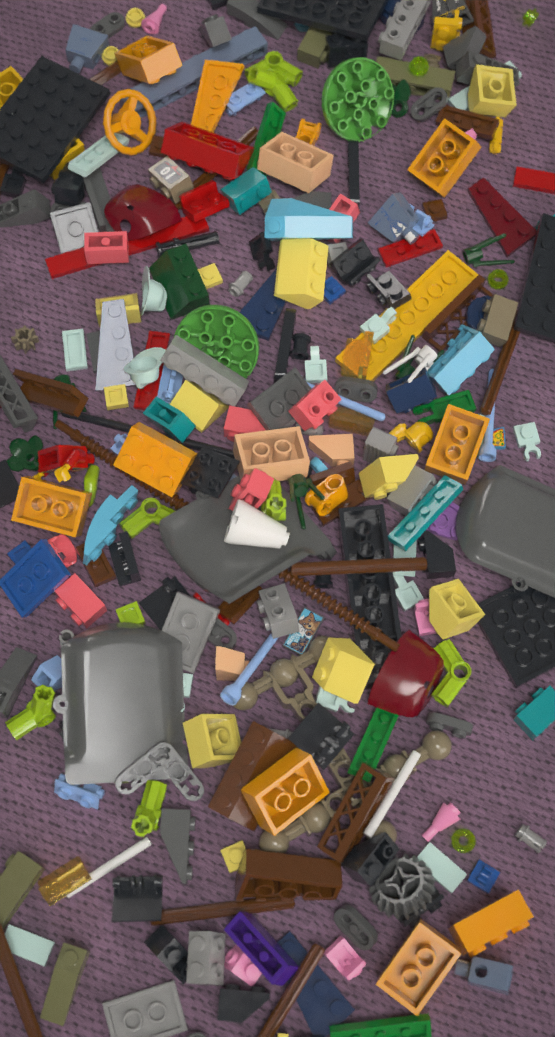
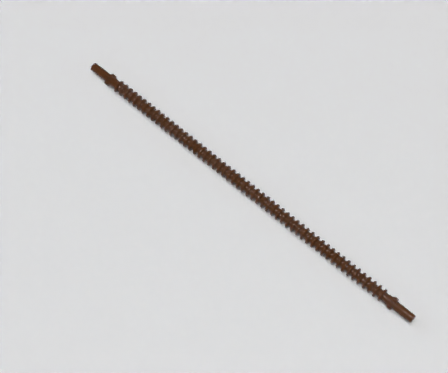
M61 420L55 423V427L70 436L71 440L80 443V446H86L87 451L90 450V453L100 457L101 461L105 460L106 464L110 463V466L114 467L113 464L118 456H114V452L105 449L103 445L100 446L99 442L95 443L94 439L90 440L89 436H84L80 430L73 429ZM119 470L121 474L124 473L126 477L129 476L130 480L139 483L141 487L144 486L145 490L149 489L150 493H154L156 497L159 496L160 500L165 499V503L170 502V506H175V510H179L189 504L188 501L184 502L183 498L179 499V495L170 497L123 470ZM288 568L277 574L279 579L284 578L285 583L289 581L290 586L295 585L296 590L301 589L300 592H305L306 597L311 596L312 601L316 599L317 604L322 603L323 608L328 607V611L333 610L334 615L339 614V619L343 617L344 622L349 621L350 626L355 625L356 630L361 629V633H367L372 640L379 641L394 652L399 649L400 644L382 633L380 628L370 625V621L365 622V618H359V614H353V610L348 611L347 606L342 607L343 604L341 602L338 604L337 599H331V595L326 596V592L321 593V589H315L314 584L310 585L309 581L304 582L303 577L292 576Z

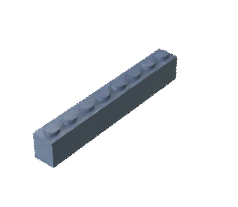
M256 26L232 37V40L213 48L210 47L208 50L182 62V66L177 68L174 74L161 77L159 82L155 84L141 82L131 89L139 91L148 98L154 111L199 89L205 60L241 63L245 66L268 53V42ZM128 97L119 100L121 107L124 105ZM137 100L135 111L141 119L147 116V112L142 103Z

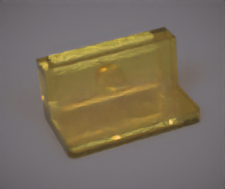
M365 331L364 341L347 339L341 368L342 376L366 380L374 332Z
M338 407L330 415L329 428L368 437L374 427L375 419L351 409Z
M77 856L39 880L37 884L41 895L51 906L92 880L81 858Z

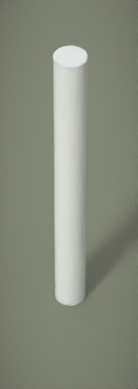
M414 750L411 752L363 833L366 836L372 838L419 760L421 754Z
M145 837L64 889L67 897L70 898L151 846L152 844L148 837Z

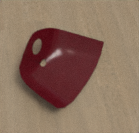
M139 184L128 185L120 190L107 202L104 209L105 217L115 232L122 231L120 223L123 219L130 222L131 230L127 232L128 240L146 237L182 221L177 207L170 199H167L164 195L151 188ZM131 205L134 207V209L129 210L127 209V207Z
M408 630L397 641L400 644L399 649L396 652L391 651L371 689L367 704L400 716L416 717L432 698L431 695L428 697V693L433 685L432 693L437 688L444 669V661L435 649ZM426 681H429V685L427 689H425L424 683Z

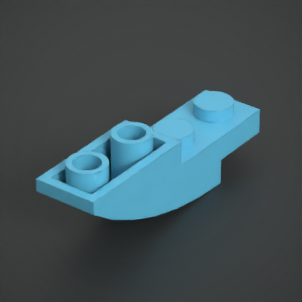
M131 485L118 499L110 494L96 512L85 540L83 564L86 566L91 560L96 561L102 553L101 549L106 545L110 546L117 537L116 527L123 519L124 513L128 509L132 510L138 503V489Z

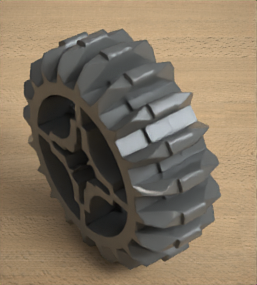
M406 853L403 858H399L396 854L395 859L390 861L372 887L369 888V893L373 904L377 906L381 913L385 912L389 918L394 915L398 920L404 915L409 920L411 913L418 916V909L426 910L425 902L432 903L431 895L435 894V880L431 869L426 866L423 860L419 861L415 855L410 859Z

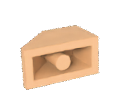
M353 434L309 436L308 447L331 467H336L350 461L354 465Z
M216 646L215 670L217 680L236 681L248 665L249 660H245V653Z

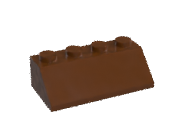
M253 721L208 807L255 832L259 824L240 789L298 747L290 740Z

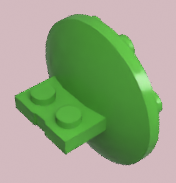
M350 58L338 64L329 74L322 92V111L330 129L337 136L345 140L365 141L372 137V130L370 128L372 126L380 128L378 131L380 132L386 126L391 116L389 109L391 101V111L393 109L394 90L391 79L379 63L368 58Z
M205 305L196 308L182 319L176 329L175 335L245 379L251 374L259 356L257 333L245 316L230 307Z

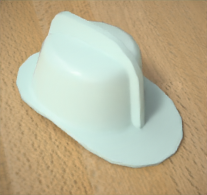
M145 266L142 277L143 302L141 316L144 311L162 312L165 309L167 292L162 284L150 279L148 266Z
M158 347L146 349L124 366V371L130 375L137 388L142 389L158 379L159 366L163 363L160 359L165 353V349Z

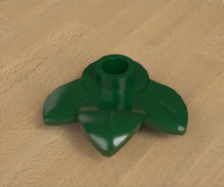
M405 79L398 86L392 84L394 104L391 111V101L389 109L391 115L396 118L405 116L409 108L407 101L411 96V89ZM401 104L402 109L400 111H396L397 105Z
M36 435L32 436L29 441L21 438L13 439L9 446L12 456L6 460L10 469L15 472L24 469L37 471L39 469L38 451L43 449L42 440Z

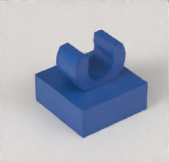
M333 276L325 280L323 299L330 305L346 292Z
M478 860L467 882L489 894L500 872L483 861Z

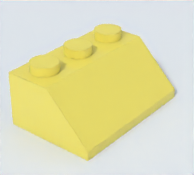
M312 238L280 240L274 296L305 309H311L321 303L324 297L328 245Z

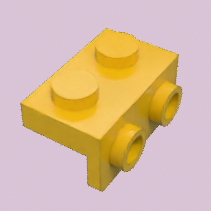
M455 10L454 18L435 17L431 48L443 51L444 45L460 36V31H457L461 30L462 18H459V10Z

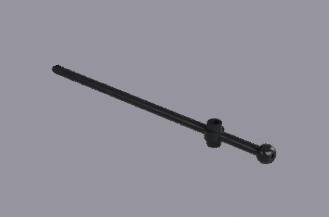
M61 412L63 417L129 433L133 426L82 412L79 417ZM162 433L187 448L200 451L204 447L235 459L233 450L190 439H185L182 443L169 434ZM310 465L308 470V476L305 477L306 479L310 478V475H312L313 468Z

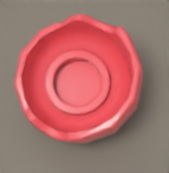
M60 534L48 540L59 558L58 553L61 552L66 556L62 561L66 568L77 562L75 547L66 535Z

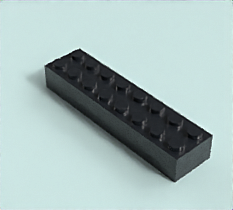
M383 504L338 509L337 520L343 561L391 559ZM393 572L344 574L349 611L353 610V614L358 613L359 618L364 617L365 622L370 621V625L380 628L382 633L397 642L401 638V628ZM355 625L351 626L353 642L375 664L364 690L372 689L382 666L392 650L379 641L372 640L367 633H361V629L356 630Z

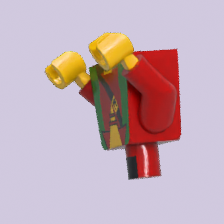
M52 446L38 451L39 469L37 470L38 473L32 477L41 479L42 476L47 477L49 473H54L59 483L62 480L67 481L71 478L69 472L87 469L88 466L94 464L95 458L92 453H87L86 446Z

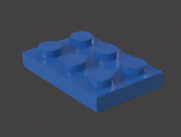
M41 539L0 579V586L20 616L24 618L29 616L71 574L47 539Z

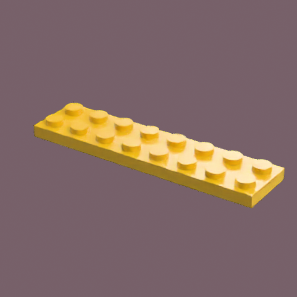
M448 250L407 289L412 299L394 309L397 312L395 315L397 318L388 325L390 327L388 334L373 344L361 333L335 358V362L352 377L374 381L405 351L411 335H415L414 343L423 334L424 328L479 274Z

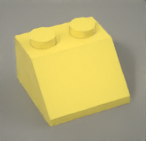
M476 65L468 91L469 111L481 115L506 117L516 107L513 69Z
M418 454L379 457L359 472L365 498L374 497L375 500L387 497V493L397 490L398 486L406 481L419 458Z
M459 579L439 584L429 589V622L443 640L469 631L485 616V613Z
M328 638L312 678L323 690L358 704L375 664L350 638Z
M200 714L183 722L192 769L210 768L232 762L241 745L235 714Z

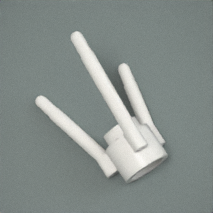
M427 345L422 349L417 347L412 353L384 370L383 374L386 375L414 356H417L415 361L419 366L407 380L408 383H411L423 368L426 367L428 371L438 356Z

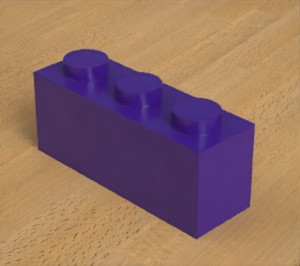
M240 911L224 928V931L272 985L283 986L299 969L295 961L251 913Z

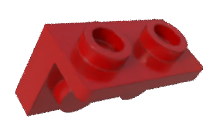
M214 180L179 196L183 214L194 222L230 206L229 199L218 192L217 184Z

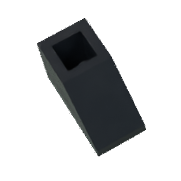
M67 162L63 170H60L56 182H53L51 192L54 194L55 203L77 206L81 204L85 196L84 178L69 170V162Z
M425 530L421 538H418L419 552H423L424 557L427 559V569L422 571V573H426L427 579L454 577L456 566L453 549L430 531Z
M383 832L356 845L341 863V866L354 881L372 887L400 848L387 833Z
M161 924L144 943L177 979L184 984L187 981L188 952Z
M226 984V989L220 988L217 1020L243 1023L270 999V993H265L266 988L251 986L250 991L241 990V985Z

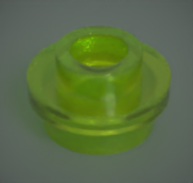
M529 8L522 17L525 20L523 22L524 26L528 25L530 27L537 19L539 13L536 11V8L533 10Z
M422 56L413 58L409 63V71L415 76H423L429 70V64Z
M496 269L488 275L487 281L493 289L501 290L507 286L509 278L504 270ZM499 278L501 282H497L494 279Z
M459 829L453 834L451 843L457 852L464 854L473 850L476 839L470 830ZM465 837L468 840L467 845H461L459 838Z

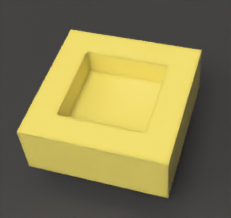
M215 263L198 269L206 289L223 283Z
M125 384L104 387L107 410L129 407Z
M243 840L220 850L229 873L237 871L246 850Z

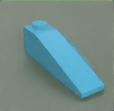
M293 198L271 199L265 215V239L274 242L282 239L312 238L314 240L353 238V217Z

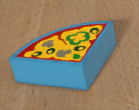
M504 427L493 430V445L496 450H505L506 448Z

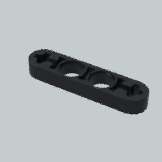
M348 140V199L355 202L359 208V141Z
M286 308L274 383L287 374L288 357L290 356L291 339L293 337L297 309Z

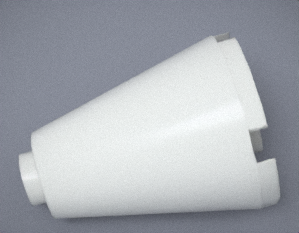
M238 499L226 530L224 542L280 549L282 545L286 546L290 533L286 532L287 527L247 502Z

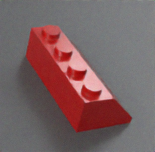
M180 122L165 129L161 153L166 154L172 160L180 159L185 161V164L188 166H199L204 168L205 172L218 173L224 179L233 180L242 175L255 147L194 125Z

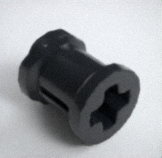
M296 333L292 337L294 344L293 350L290 351V357L296 360H307L309 357L307 353L308 344L311 343V337L304 333Z
M315 575V581L313 582L315 588L330 589L333 587L331 575Z

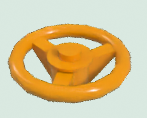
M132 89L116 92L108 100L103 115L104 131L110 144L122 154L131 156L142 153L151 144L152 137L156 134L157 121L154 108L148 98L139 91ZM128 97L119 112L112 116L115 104L120 99ZM137 100L142 103L147 112L149 121L147 135L140 129L141 119L135 111ZM114 133H125L142 143L135 147L124 146L118 142Z

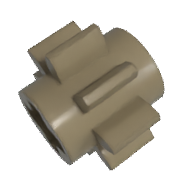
M25 325L22 328L15 329L16 334L11 337V340L15 344L16 351L22 349L27 354V350H35L34 343L39 342L38 336L35 335V329H28Z

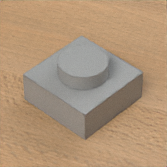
M346 242L328 245L327 261L329 267H331L329 263L347 249Z

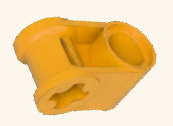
M302 118L296 138L315 146L320 135L322 123L318 122L315 124L307 122Z
M339 474L328 476L316 486L325 499L321 500L311 489L305 496V503L308 506H313L319 516H326L348 498V490L344 478Z

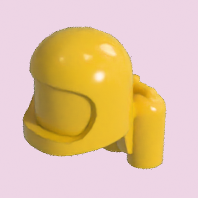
M422 421L414 423L408 429H406L407 425L405 423H400L389 432V434L397 437V442L405 439L418 454L422 452V447L433 438L431 427Z

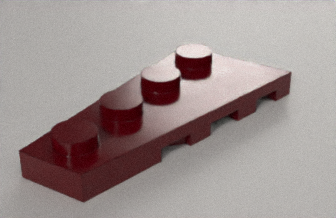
M484 177L468 188L467 192L479 212L483 215L486 224L490 227L494 236L506 234V237L497 241L502 247L506 258L536 237L537 230Z

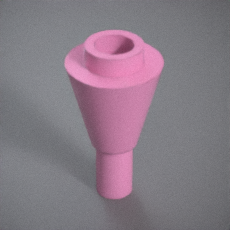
M161 4L155 12L142 20L141 25L146 33L156 35L159 32L163 14L167 10L166 5Z
M443 802L432 825L422 836L429 842L439 831L441 832L461 820L458 817L461 812L451 802L448 805Z

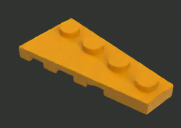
M214 60L204 61L191 125L214 133L245 68L243 64Z

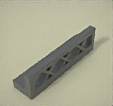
M99 167L86 178L83 177L84 187L100 232H115L104 213L105 205L111 198Z
M0 355V406L13 428L21 426L24 433L33 430L38 417Z

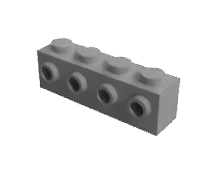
M401 0L396 3L393 11L394 15L388 18L386 30L380 33L378 39L380 53L402 60L431 0Z
M175 335L160 359L168 369L181 373L186 380L200 385L202 390L216 395L226 405L235 406L249 383V380Z

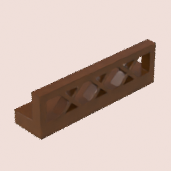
M465 0L474 21L462 26L463 33L474 26L478 27L486 34L485 42L479 54L495 58L496 50L488 0Z
M480 274L424 328L422 338L437 351L445 350L449 346L447 344L449 340H455L459 335V329L448 330V323L460 320V325L463 324L462 320L466 319L465 316H462V309L470 305L469 302L472 299L474 300L479 292H482L485 296H493L484 287L486 279ZM437 334H446V341L441 346L433 340Z
M15 369L13 375L23 382L20 389L29 403L79 417L89 399L73 385Z
M362 763L317 848L339 863H342L351 850L361 841L364 830L385 797L394 777L388 773H380L370 765ZM367 771L374 775L376 779L372 786L364 788L362 778ZM361 793L362 804L360 808L353 809L351 798L353 794ZM349 814L351 824L348 829L341 830L339 820L342 815ZM334 835L338 836L339 841L336 852L326 846L330 836Z

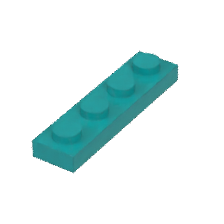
M444 475L388 535L389 542L406 552L463 491L462 484Z

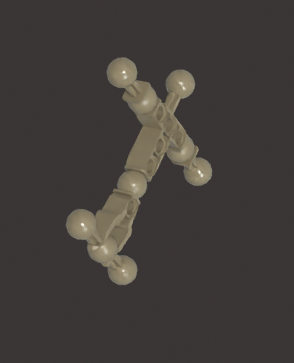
M316 637L311 642L309 651L298 657L292 654L290 660L285 658L276 660L271 665L269 671H263L262 678L253 683H245L241 689V698L233 707L238 710L251 709L256 704L258 695L272 688L282 708L286 710L291 709L301 723L306 718L302 715L301 710L304 708L313 709L317 705L312 695L313 683L304 669L314 663H318L326 641L330 637ZM299 678L305 688L304 693H298L294 698L288 699L280 687L291 686ZM432 731L424 736L422 746L414 750L421 754L407 780L411 774L416 773L417 765L429 758L442 760L450 754L452 743L446 733ZM344 748L327 766L339 790L329 795L326 801L323 799L320 803L313 805L299 816L297 821L285 827L275 836L267 831H263L259 838L261 851L282 852L285 854L289 848V842L305 832L310 837L312 833H320L329 826L336 811L330 808V802L333 800L342 802L355 778L354 775H350L347 778H342L338 775L337 771L343 767L349 770L352 763ZM403 750L400 755H391L376 770L380 773L390 774L394 777V782L411 753L407 754ZM363 780L364 788L372 786L371 781L369 783ZM351 798L353 809L360 808L362 798ZM382 820L372 838L385 832L396 842L397 832L391 822Z

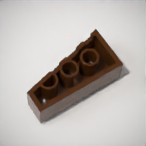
M246 849L235 877V902H244V897H256V901H266V897H281V901H289L297 896H302L304 900H336L342 888L341 863L329 858L321 859L306 855L298 856L282 852L275 853L259 849Z

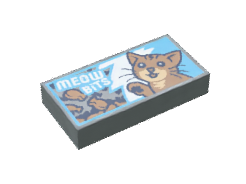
M304 607L298 617L299 632L289 634L283 644V648L298 656L304 654L321 626L324 617Z

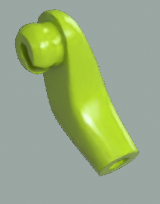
M96 465L89 466L84 477V491L92 492L89 507L94 504L97 493L100 469Z

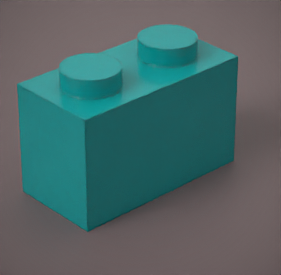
M254 167L221 188L223 196L229 199V207L239 215L272 193L267 177Z
M155 397L143 412L156 427L182 443L196 427L182 411L158 397Z
M551 686L545 690L541 687L531 696L534 700L529 705L524 702L515 711L517 714L514 718L515 723L532 741L555 721V690Z

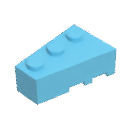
M463 324L458 328L460 333L456 339H450L447 343L450 347L445 354L440 356L428 370L432 382L440 391L449 396L451 393L456 392L460 388V384L466 378L471 377L475 373V369L481 363L487 361L495 350L480 331Z

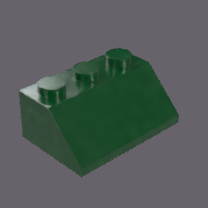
M187 244L166 250L149 267L153 280L162 284L167 292L165 308L170 320L187 315L196 308L210 305L209 294Z

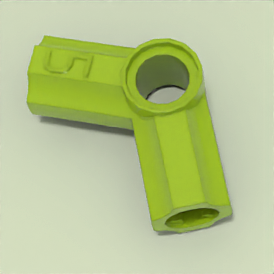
M277 51L267 53L264 60L252 65L271 72L276 69L281 70L288 78L287 84L293 87L297 86L303 76L302 70L283 60L282 55ZM250 66V67L244 69V74H245L246 78H247V76H248L249 69H250L252 66Z
M252 66L249 69L248 82L263 88L267 94L273 96L283 111L288 112L298 105L297 98L287 85L288 78L281 70L276 69L271 72L259 66Z
M274 478L268 496L261 504V512L276 521H286V499L282 497L280 481Z
M147 498L137 510L121 521L119 525L124 532L128 531L129 537L133 539L152 523L159 525L161 519L174 513L175 510L160 504L156 498ZM149 508L157 509L153 514L146 512Z
M450 639L441 642L433 648L442 657L447 674L431 696L445 707L450 705L471 675L470 665L464 662ZM454 670H462L465 673V677H456Z
M43 684L36 687L33 698L26 705V709L5 722L16 740L36 727H44L50 724L55 719L56 715L52 710L55 692L52 687H47Z
M147 780L141 805H138L131 825L136 836L144 837L153 830L158 831L159 818H161V808L165 799L167 784L155 780Z

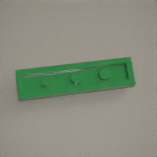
M273 101L267 103L254 144V152L246 170L252 167L257 169L260 148L281 132L286 112ZM258 170V171L261 172L264 176L267 177V174H265L264 172Z
M376 707L347 773L356 776L362 763H366L376 769L399 715ZM366 771L362 780L370 783L373 775Z
M429 1013L418 1014V1016L411 1015L329 1026L330 1037H432Z

